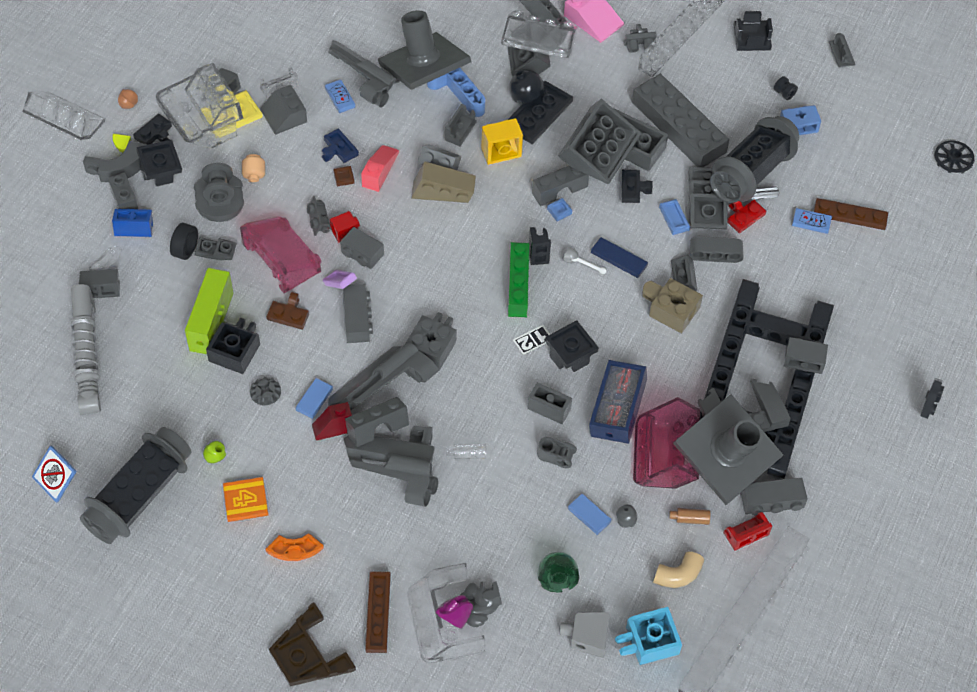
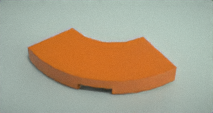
M309 533L297 539H287L279 535L265 550L269 555L281 560L299 561L316 555L324 549V545Z

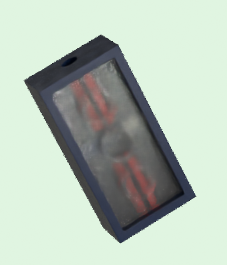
M608 360L589 423L591 437L629 444L647 382L646 366Z

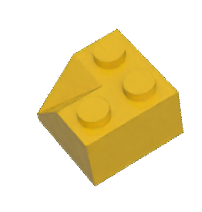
M516 118L482 126L481 149L488 165L522 157L523 134Z

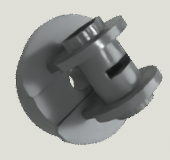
M225 163L206 165L202 169V177L194 184L195 207L201 216L210 221L224 222L231 220L241 212L244 206L242 181L233 175L232 168Z

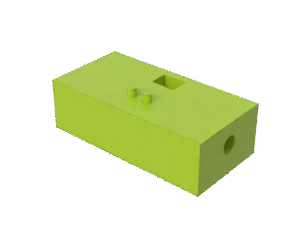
M207 268L185 328L189 351L207 354L206 348L221 323L224 322L234 294L230 272Z

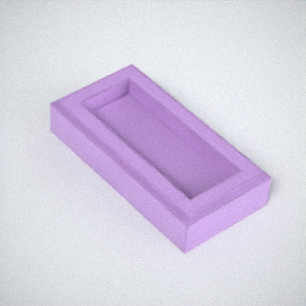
M335 270L325 277L323 282L325 286L344 289L356 280L357 277L352 272Z

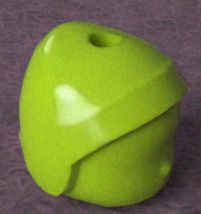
M213 441L206 445L203 451L204 459L208 463L220 462L226 456L225 446L219 441Z

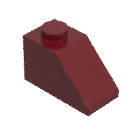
M348 402L328 406L312 424L315 440L347 434L345 418L352 416Z

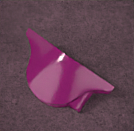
M460 595L442 603L435 612L442 619L462 629L471 615L473 604L468 601L465 595Z

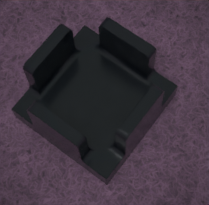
M745 11L742 21L741 18H737V21H734L737 51H771L773 32L771 18L761 20V11Z
M172 140L137 147L140 170L144 181L155 179V185L161 186L173 183V175L182 173V166Z
M577 320L545 337V342L550 347V358L559 369H562L563 366L566 369L572 366V371L576 372L587 366L590 362V356L597 353L599 349Z

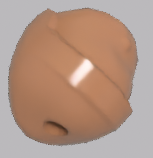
M123 89L118 96V103L123 109H131L138 102V95L129 89Z

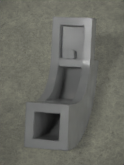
M129 141L123 154L110 160L85 156L83 160L85 171L91 175H99L101 182H108V177L124 172L127 178H130L140 171L137 147L147 144Z

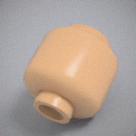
M257 154L247 155L242 160V176L248 179L249 182H258L259 179H262L265 176L264 159Z

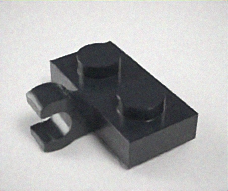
M157 114L133 134L134 139L139 143L147 145L152 144L156 139L160 142L168 141L170 139L167 138L169 136L167 130L172 127L171 121Z
M622 170V203H640V191L644 194H652L653 181H640V170Z
M935 378L931 389L927 391L921 417L928 419L930 414L934 415L937 404L934 402H940L945 387L942 386V380Z

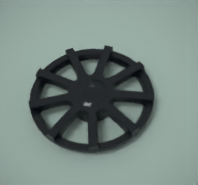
M954 140L939 144L934 153L938 167H942L948 173L962 174L972 168L975 161L971 148L962 142ZM950 143L951 150L946 149L944 145ZM954 143L962 145V147L960 149H956L954 147ZM941 148L946 154L938 153L939 149ZM967 148L970 154L963 155L962 151ZM939 157L947 158V159H946V160H943V161H940ZM972 158L971 162H967L963 159ZM948 162L951 163V164H950V167H947V166L944 165V164H946V163H948ZM960 163L967 165V167L962 168ZM956 164L958 169H953V165Z

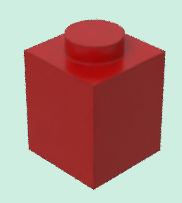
M350 211L330 219V229L338 243L353 227L358 229L360 226L357 217H353Z

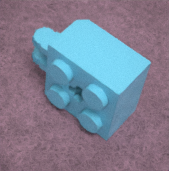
M668 607L628 618L626 625L628 633L621 634L615 638L617 644L631 641L632 645L621 648L619 652L622 656L635 653L639 665L679 655L682 648V642Z

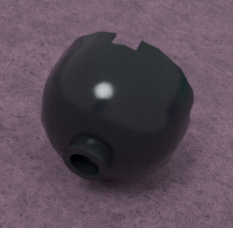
M531 70L516 72L509 84L511 97L516 103H518L517 101L522 103L533 101L540 96L539 92L542 89L543 92L545 90L541 77Z

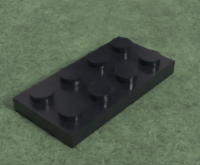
M544 81L545 90L543 92L542 89L539 92L540 96L538 98L523 103L508 119H517L523 134V140L532 145L573 102L572 95L547 81Z

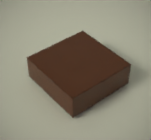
M351 166L333 169L337 187L355 184Z

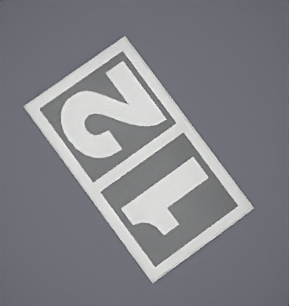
M541 325L513 339V341L524 355L545 345V337L550 335L544 325Z

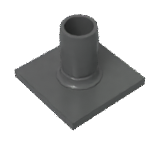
M420 10L408 12L401 18L406 46L378 58L381 67L411 90L471 63V57L439 33L435 32L432 34L427 13Z
M732 394L673 442L676 448L725 505L730 503L783 456L781 451Z

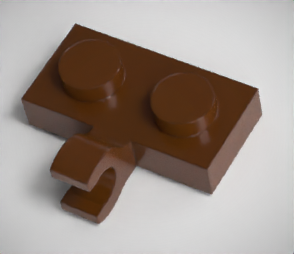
M291 292L288 304L273 301L266 317L268 321L303 330L309 316V310L298 308L299 294Z

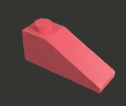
M382 145L368 160L361 173L362 187L379 192L399 154V150Z

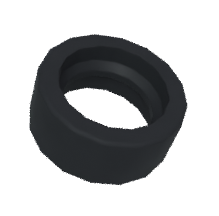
M180 223L175 228L171 237L170 254L183 260L189 259L197 244L198 229L193 225Z

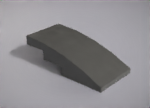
M689 167L690 228L727 230V202L717 197L711 188L712 168Z

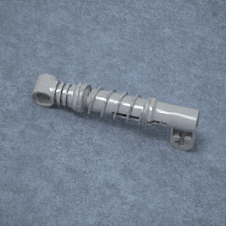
M79 284L71 287L73 319L70 326L74 330L71 333L75 340L72 342V345L75 346V351L72 354L76 356L73 364L77 368L74 371V378L78 383V408L80 415L101 412L97 384L100 378V372L97 370L99 364L96 362L98 354L95 352L98 346L94 343L97 336L93 333L96 330V322L92 317V314L95 313V302L90 287Z

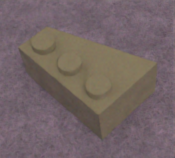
M424 161L413 181L411 199L468 203L474 194L476 176Z

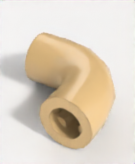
M686 552L681 565L678 567L659 564L653 583L669 588H679L688 585L700 573L704 563L703 556L695 552Z

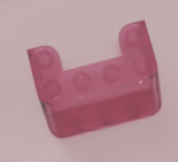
M677 397L641 414L637 418L635 423L633 480L636 484L643 487L677 489L699 479V473L690 463L685 465V457L673 444L700 420L699 408Z

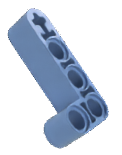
M461 68L427 83L428 88L432 90H438L447 85L459 101L466 105L469 113L474 110L475 117L484 115L485 97Z

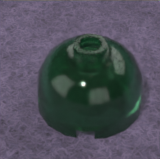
M552 552L541 560L538 567V580L541 582L543 589L560 593L563 592L562 589L569 587V590H571L578 584L580 578L577 562L571 555L565 552Z

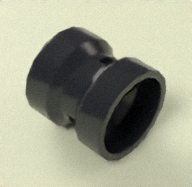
M782 76L777 80L773 89L777 93H781L782 97L786 100H790L796 94L798 86L790 83L787 77Z

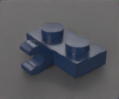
M339 128L324 135V141L329 146L321 150L324 154L321 157L325 162L330 161L335 154L343 163L359 156V151Z

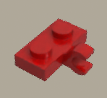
M752 200L745 206L742 205V202L737 201L729 205V208L735 213L728 218L727 222L740 234L765 216L767 211L755 200Z

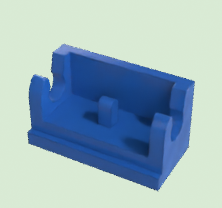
M115 209L112 219L114 236L152 237V210Z

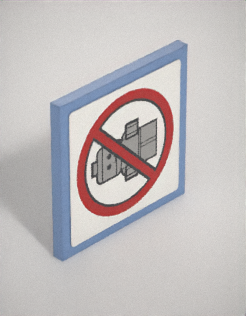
M50 446L32 478L58 503L77 471L53 446Z

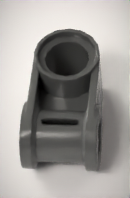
M543 437L539 441L537 456L542 461L558 465L562 468H570L572 466L573 454L576 453L577 448L568 442L559 441L551 437Z

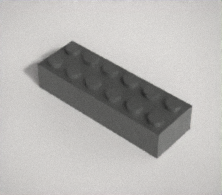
M661 73L634 89L632 103L660 131L667 133L668 139L697 167H705L727 153L730 139Z

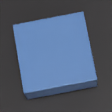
M563 198L547 205V210L556 221L572 215V209Z

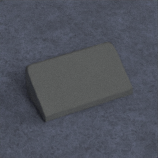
M687 254L671 260L673 279L697 291L694 262Z

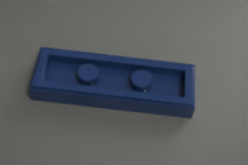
M602 237L591 249L593 255L636 278H639L648 266L647 261Z

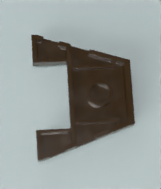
M314 602L308 606V610L296 619L294 625L289 630H286L269 648V653L290 686L356 671L355 665L346 652L326 663L306 630L324 620L322 613Z

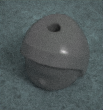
M623 505L616 511L617 521L621 527H633L636 524L637 512L632 505Z

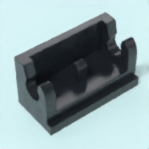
M530 227L529 256L531 265L549 264L551 239L548 238L546 228H543V235H537L536 228Z

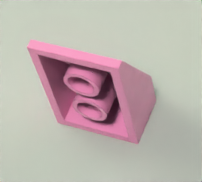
M606 0L565 1L564 16L600 43L624 25V22Z

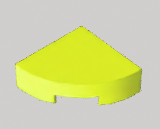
M113 134L115 147L123 153L129 141H131V136Z

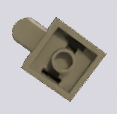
M672 278L667 281L664 287L653 281H648L644 284L642 297L652 302L649 316L681 334L700 309L703 298L702 294Z

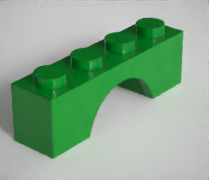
M511 242L508 317L527 318L529 243Z

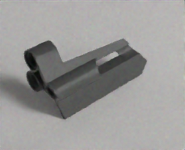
M332 40L328 53L337 59H341L368 79L359 89L360 96L372 104L383 107L389 99L387 92L393 84L399 83V80L345 45Z
M406 343L403 347L393 346L328 398V405L332 406L348 402L350 410H352L404 372L418 383H425L438 373L439 370L436 364L419 351L414 344Z
M348 436L344 438L347 455L352 467L408 481L405 502L423 507L429 504L431 494L434 495L438 488V478L432 476L434 446L374 436L375 440L356 447ZM362 458L386 462V464L383 466L362 461Z

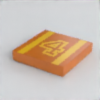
M263 477L223 483L228 522L269 516Z

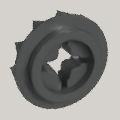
M264 376L263 379H257L254 384H251L250 396L259 405H271L280 398L281 387L279 382H276L273 377L268 379ZM268 387L270 392L266 391L262 395V389Z

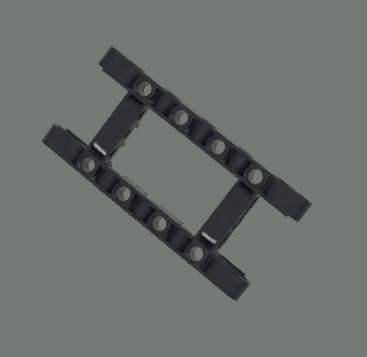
M743 279L705 398L709 396L708 391L713 388L721 402L726 398L746 334L786 346L790 337L821 342L823 344L834 305L818 300L817 304L815 303L809 324H801L753 310L760 289L759 283ZM795 369L785 403L791 418L789 425L764 432L783 454L778 461L768 468L767 474L785 479L815 375L814 372ZM701 410L697 422L703 418Z

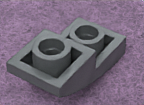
M200 237L195 256L216 260H232L237 243L221 238L217 242Z

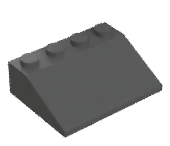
M600 99L590 107L558 156L570 167L609 184L640 137L641 132L603 99Z

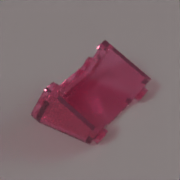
M276 216L248 222L240 227L243 246L247 250H255L272 270L273 277L281 281L279 288L284 294L321 272L320 264L322 261L320 257L308 248L290 227L285 217Z

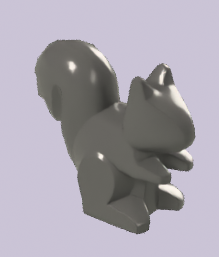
M483 581L480 582L479 589L475 583H470L465 591L460 594L465 595L468 600H475V605H473V610L467 621V624L472 627L484 625L485 621L488 620L487 615L492 614L499 605H502L497 581L493 582L490 589L485 588Z

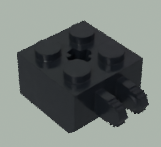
M240 318L236 325L225 321L222 322L206 348L208 361L244 374L260 346L259 334L254 333L256 323L251 321L247 329H244L243 327L246 322L244 318Z

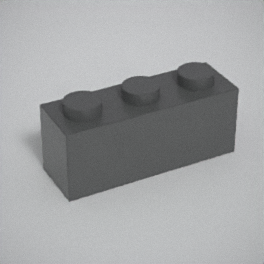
M366 284L348 285L343 289L347 343L370 342L369 334H373V325L368 323V318H372L371 307H367V302H371L370 291H366Z
M803 478L751 483L741 492L745 514L758 515L760 512L798 511L805 508L808 500Z

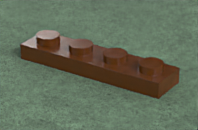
M816 198L814 212L832 216L831 220L885 230L889 213L887 211Z
M370 572L366 653H387L391 572Z

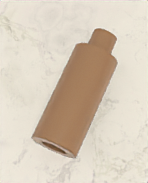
M677 508V511L669 512V519H676L677 523L709 525L710 510Z

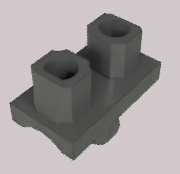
M636 24V29L630 30V34L625 35L624 46H627L629 53L637 52L639 50L638 44H644L645 51H652L655 47L657 34L656 32H648L647 28H641V24Z

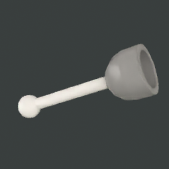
M571 247L567 249L563 261L574 263L579 261L598 270L600 274H605L607 271L605 267L600 268L579 258L577 251Z

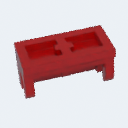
M760 512L754 518L737 526L727 527L723 533L734 551L770 535L772 524L769 523L764 513Z

